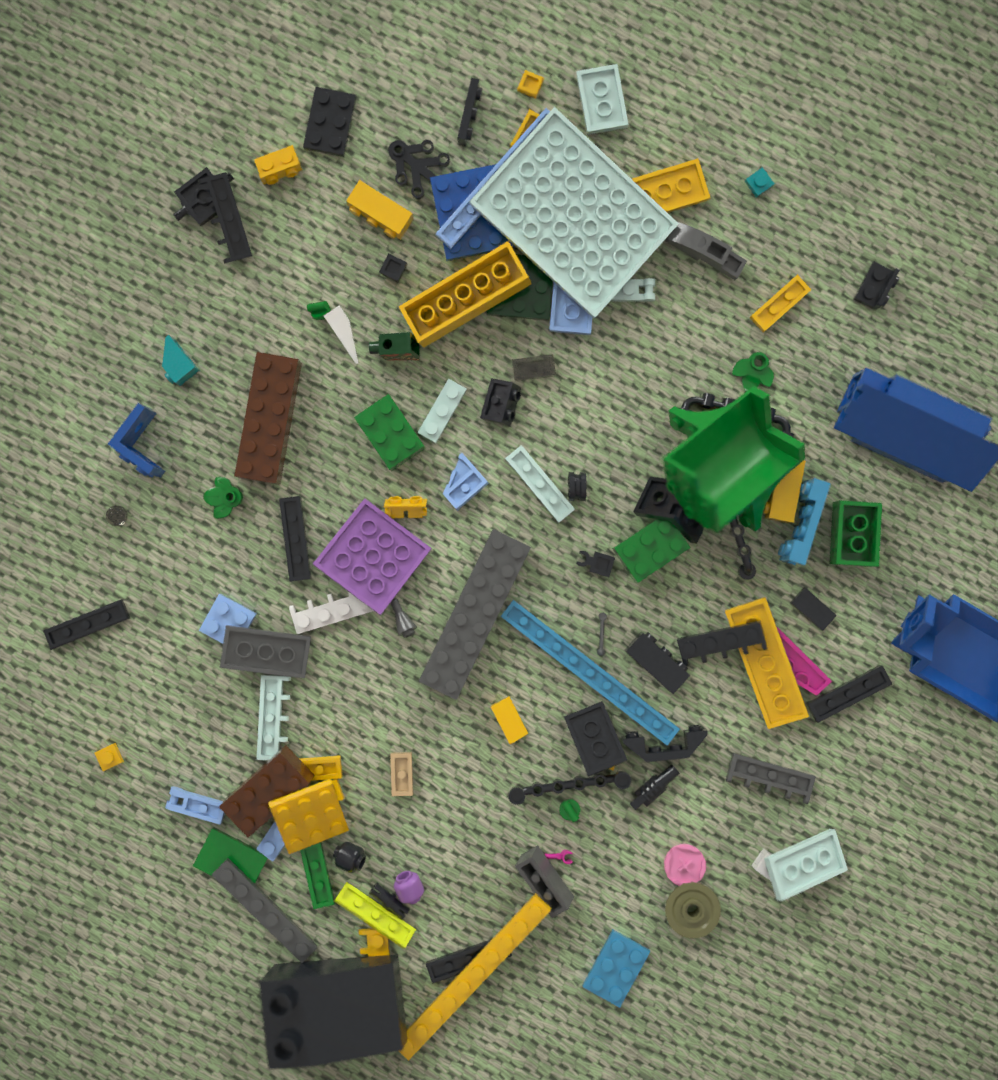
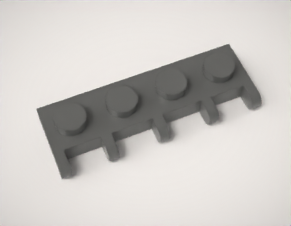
M732 753L726 782L731 783L734 775L745 778L744 787L749 788L752 780L765 784V793L769 794L772 786L786 790L784 795L786 799H790L792 792L804 795L803 803L808 804L816 776Z

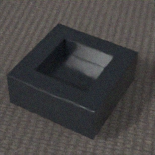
M388 253L379 273L399 283L408 264Z

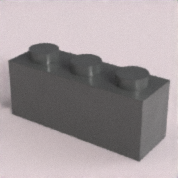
M537 845L521 854L515 867L533 893H536L551 907V911L548 913L550 917L553 918L568 910L574 895L540 847Z

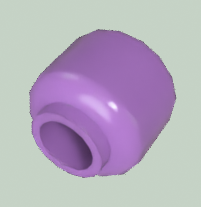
M404 871L397 875L393 887L400 902L404 904L417 903L424 893V887L418 874Z

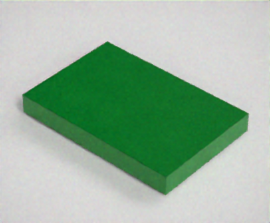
M213 827L193 867L212 876V873L229 858L255 884L268 858L254 847Z

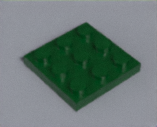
M516 254L532 284L487 310V315L549 321L552 280L528 257Z

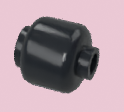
M344 842L341 846L338 845L333 853L336 867L348 873L360 871L366 860L363 848L351 842Z

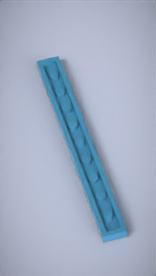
M513 600L501 615L504 620L667 746L680 730V728Z

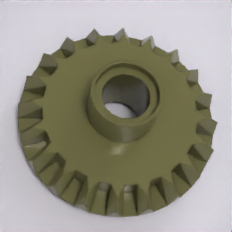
M691 881L690 883H683L681 886L675 887V890L669 894L666 901L665 914L670 927L677 934L686 938L696 939L708 935L715 929L720 919L721 907L716 894L708 886ZM690 905H697L694 912H687V908Z

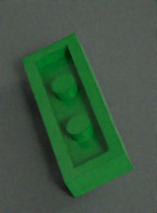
M322 842L300 850L313 909L335 904Z

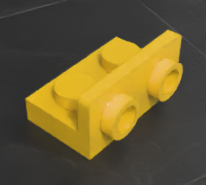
M293 145L254 159L263 184L273 185L280 178L286 176L291 178L298 175L299 171H302Z

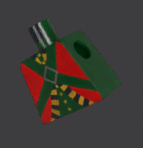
M411 332L380 334L379 341L369 342L370 354H379L385 360H420V344Z

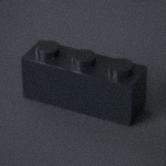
M640 632L624 651L669 692L674 694L690 677L686 672L688 668L681 661L676 663L671 658L673 654L664 646L662 648L658 647L655 644L657 639L649 632L646 634Z

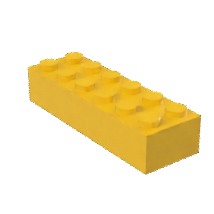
M509 241L398 307L418 343L422 347H426L532 283Z

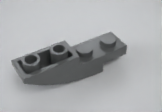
M680 222L664 240L696 261L701 259L733 280L738 279L747 260L732 252V247Z

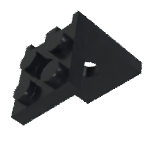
M650 476L633 511L635 515L669 521L690 543L697 544L700 536L703 534L704 527L702 524L685 514L684 508L667 489L666 478ZM664 495L663 499L657 502V499Z

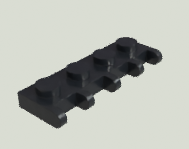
M227 173L199 179V185L208 184L212 196L204 199L205 204L213 202L218 218L210 220L211 224L220 223L225 239L218 240L217 243L218 245L227 244L231 256L223 259L224 264L252 257Z
M761 620L677 639L681 658L686 667L689 666V658L701 656L702 663H707L706 655L721 652L723 659L728 658L727 651L742 648L744 655L749 654L747 646L761 644L763 651L768 650Z

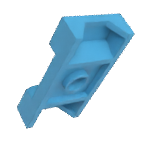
M816 478L806 480L803 484L801 483L798 501L805 503V506H802L799 511L798 518H801L799 526H795L792 538L795 539L786 540L779 547V561L796 565V563L806 564L831 483Z

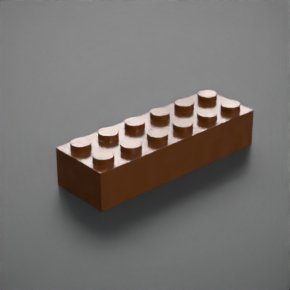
M256 352L235 477L275 485L281 484L302 367L299 359Z

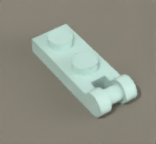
M629 279L611 301L653 302L655 301V293H653L655 279ZM639 287H645L644 294H639Z

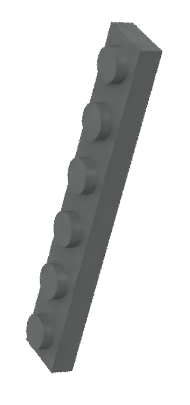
M229 858L212 873V876L301 963L317 949V945Z

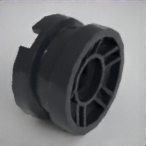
M569 472V502H574L575 499H579L580 502L586 501V472H580V474Z

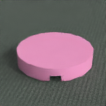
M679 844L667 852L664 859V870L667 877L678 886H681L683 883H690L691 881L697 883L704 877L706 861L702 852L695 846Z

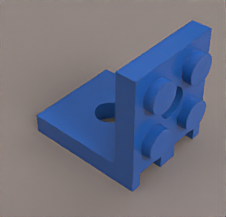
M137 403L108 445L120 453L118 457L128 464L137 465L136 470L141 474L148 475L151 478L154 476L161 478L165 470L132 447L157 414L152 409Z

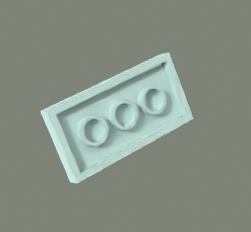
M828 829L764 858L776 899L779 901L788 899L848 870L835 829Z

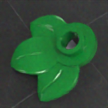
M756 352L749 358L740 359L732 370V375L742 377V385L745 391H748L753 386L758 387L760 383L770 387L774 379V373L769 368V359L762 352ZM756 359H759L761 361V366L758 367L755 365Z
M216 477L215 487L208 489L204 493L203 499L210 506H214V518L220 519L229 516L233 507L240 505L243 500V494L239 488L232 486L228 478ZM231 493L233 494V499H232V500H230V494H231Z

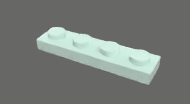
M522 445L505 458L558 523L575 510Z

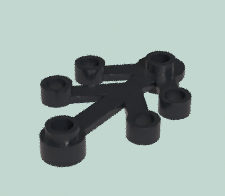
M396 140L388 148L390 158L396 161V184L404 187L408 183L404 170L405 161L411 166L412 196L417 200L422 199L424 190L421 187L420 174L430 181V177L436 175L426 167H447L450 164V157L447 153H440L438 157L415 159L410 154L421 152L431 154L434 151L433 142L431 140H424L422 144L407 145L404 141ZM426 144L431 145V148L429 150L424 149V146ZM400 147L402 151L401 153H396L395 149ZM442 157H446L448 160L447 162L442 163L440 162V159ZM401 176L405 177V181L402 183L398 182V178ZM417 189L422 191L418 196L414 194Z

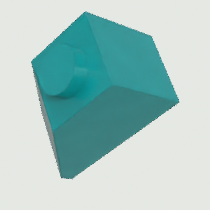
M170 335L166 336L162 367L166 371L164 376L171 384L175 382L181 386L200 370L177 341Z

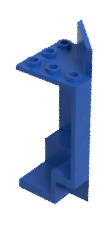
M862 369L853 375L837 410L840 415L834 429L851 436L852 442L940 483L951 482L972 492L998 461V445L983 439L991 430L990 423L992 418L899 375L888 378L871 369Z
M930 594L925 599L918 595L915 600V609L907 614L901 625L902 631L893 639L891 644L912 656L909 672L993 721L998 722V620L954 594L945 603Z

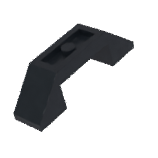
M701 725L688 726L689 729L683 730L685 747H682V744H671L667 749H661V746L648 747V751H645L644 736L642 734L638 735V731L626 732V736H621V741L646 762L689 758L708 735V731L705 728H701Z

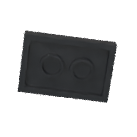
M315 87L303 144L304 149L345 157L357 98L356 94Z
M603 701L564 716L588 777L628 761Z

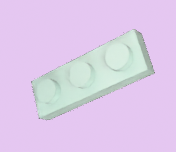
M448 379L419 429L418 434L437 443L467 389Z

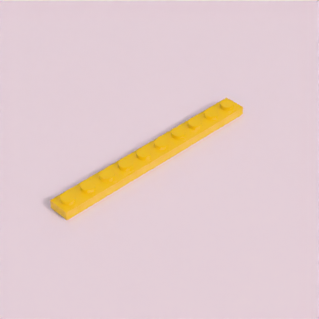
M535 893L407 1028V1042L403 1050L399 1052L408 1061L551 911V907Z

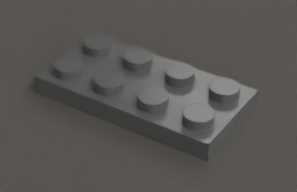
M226 625L220 668L305 678L311 636Z

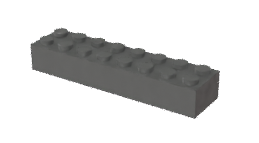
M495 529L492 530L418 682L457 700L531 549L530 546Z

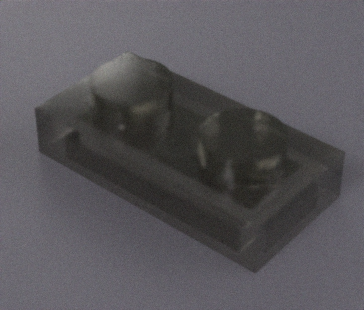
M553 354L512 359L514 382L556 376Z

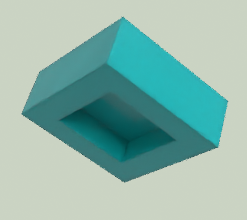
M763 167L745 180V183L756 198L775 184Z

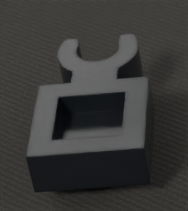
M579 551V554H583L586 560L583 563L576 561L578 566L590 565L589 572L610 577L615 557L596 551L593 557H591L588 552Z

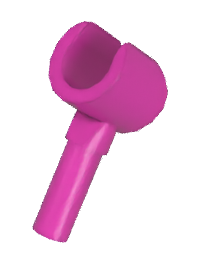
M567 849L557 854H545L547 859L562 860L565 864L573 862L571 859H564L566 854H573Z

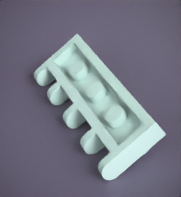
M261 675L257 760H269L280 750V742H288V737H282L280 734L281 721H289V716L282 715V700H290V695H283V681H291L289 676Z

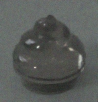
M112 506L106 512V520L112 526H121L127 521L128 514L122 506Z

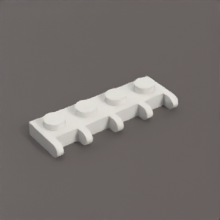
M349 592V597L336 601L333 600L332 594H328L329 603L314 607L312 600H308L309 609L297 613L294 605L289 606L297 634L369 613L373 610Z

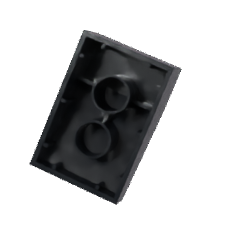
M398 954L274 964L259 981L268 1070L313 1067L402 1051L407 1042Z

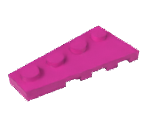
M777 627L797 684L817 696L832 680Z

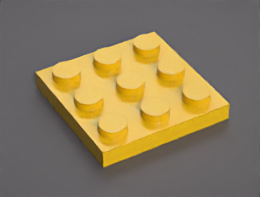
M331 779L269 802L271 812L288 854L349 831Z

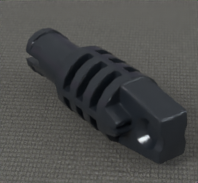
M671 764L658 776L653 775L634 792L637 798L630 803L632 808L636 810L642 804L648 807L666 791V786L680 774L678 770Z

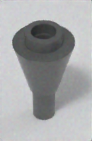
M398 599L391 601L390 604L395 612L398 636L403 635L404 638L415 634L414 630L417 626L405 611L402 610Z

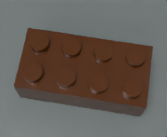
M285 745L226 797L219 808L248 838L273 816L269 802L304 789L310 784L315 775Z

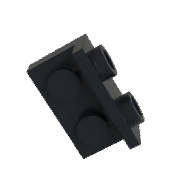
M873 261L853 300L875 311L881 306L884 307L890 298V295H888L890 289H893L899 281L897 275L900 269L895 268L891 270Z
M491 378L480 418L511 427L516 415L517 402L521 398V387L513 382Z

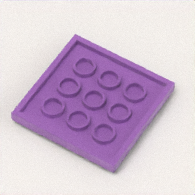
M364 498L314 561L313 566L381 616L432 548Z

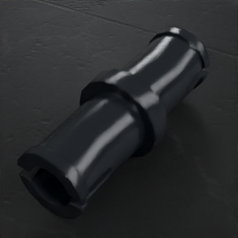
M377 882L374 885L377 891L371 888L369 894L381 902L383 908L391 910L403 920L406 917L403 912L408 914L410 908L400 902L394 893H389Z

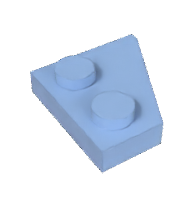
M463 453L459 455L457 465L452 471L450 481L443 492V495L457 511L489 484Z

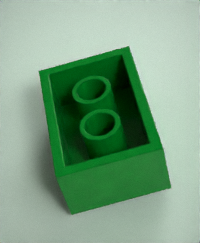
M389 394L354 417L391 472L426 449Z
M842 500L833 502L829 564L879 567L882 503Z
M655 519L612 549L633 581L639 583L691 547L671 522Z

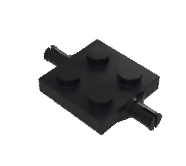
M208 167L174 191L182 205V208L173 214L178 222L189 214L201 227L217 215L214 203L205 204L204 202L205 198L212 197L208 184L199 185L198 183L199 179L213 176ZM228 172L227 176L229 182L234 180V177Z

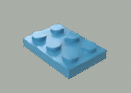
M612 929L582 984L583 988L620 1008L645 963L650 950Z

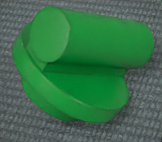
M327 301L307 304V310L311 313L314 320H324V315L331 311Z
M573 799L564 800L559 807L560 815L565 820L577 821L580 814L578 802Z

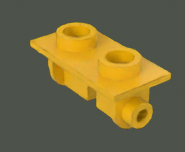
M399 496L389 497V499H385L384 503L385 514L391 518H404V511H408V518H423V516H427V499H422L420 496H412L410 499H401Z

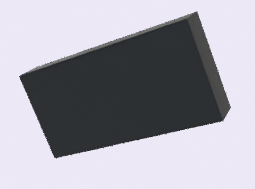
M805 587L790 602L821 631H824L837 616Z

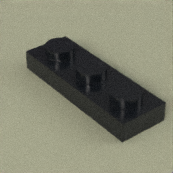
M471 78L457 137L458 145L465 147L467 141L472 140L474 128H471L472 120L476 121L478 108L475 107L476 101L481 100L483 88H480L479 79Z

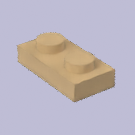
M412 752L391 753L392 796H413Z

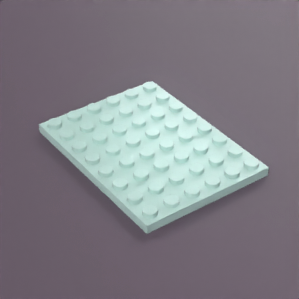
M555 107L469 201V204L593 318L602 311L679 224Z

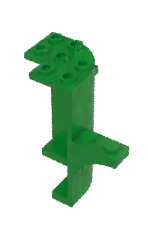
M755 386L751 387L734 402L716 410L693 412L676 406L672 407L669 410L671 427L687 435L688 438L663 457L667 489L684 508L685 514L689 518H694L700 522L706 529L718 533L739 515V522L744 527H748L756 532L761 527V518L765 505L775 487L789 472L805 460V444L772 426L770 394Z

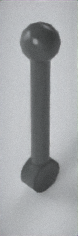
M602 612L598 616L600 619V641L597 654L599 656H604L605 654L603 649L604 622L607 619V615Z

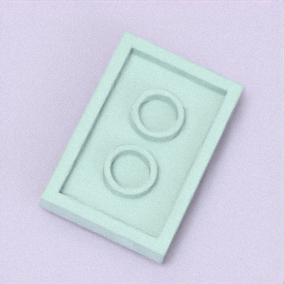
M614 64L576 71L587 135L628 128L629 124L618 65Z

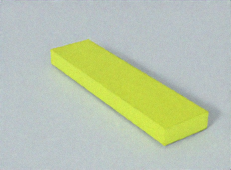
M348 882L345 883L334 902L403 949L406 948L416 931L411 925L383 908L379 903Z

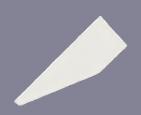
M339 305L324 315V317L354 362L358 364L350 321Z

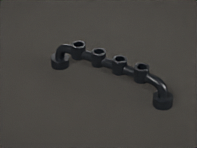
M704 393L702 398L690 397L686 399L680 409L692 411L689 409L692 405H698L705 409H719L735 400L723 398V402L714 401L715 395ZM771 408V423L780 424L783 429L782 432L794 438L795 434L791 433L789 421L785 417L776 415V409Z
M736 517L730 522V534L735 538L738 547L736 553L743 562L738 569V574L742 579L749 580L756 575V568L750 559L751 548L745 544L743 538L745 529L742 525H739ZM736 527L740 529L739 535L734 533ZM743 547L747 549V553L745 555L741 554V549Z
M619 771L616 774L610 775L597 773L594 777L589 778L576 776L573 780L569 781L555 779L549 784L535 782L532 786L523 788L515 786L511 788L508 798L512 804L520 805L525 801L526 795L532 794L539 797L546 792L554 791L559 794L567 789L583 790L587 786L594 785L604 787L608 783H615L619 789H627L631 785V777L627 772ZM603 777L604 780L602 783H597L596 779ZM577 780H582L583 784L581 786H576L575 782ZM561 783V789H555V784ZM540 786L541 791L535 792L533 790L534 787Z

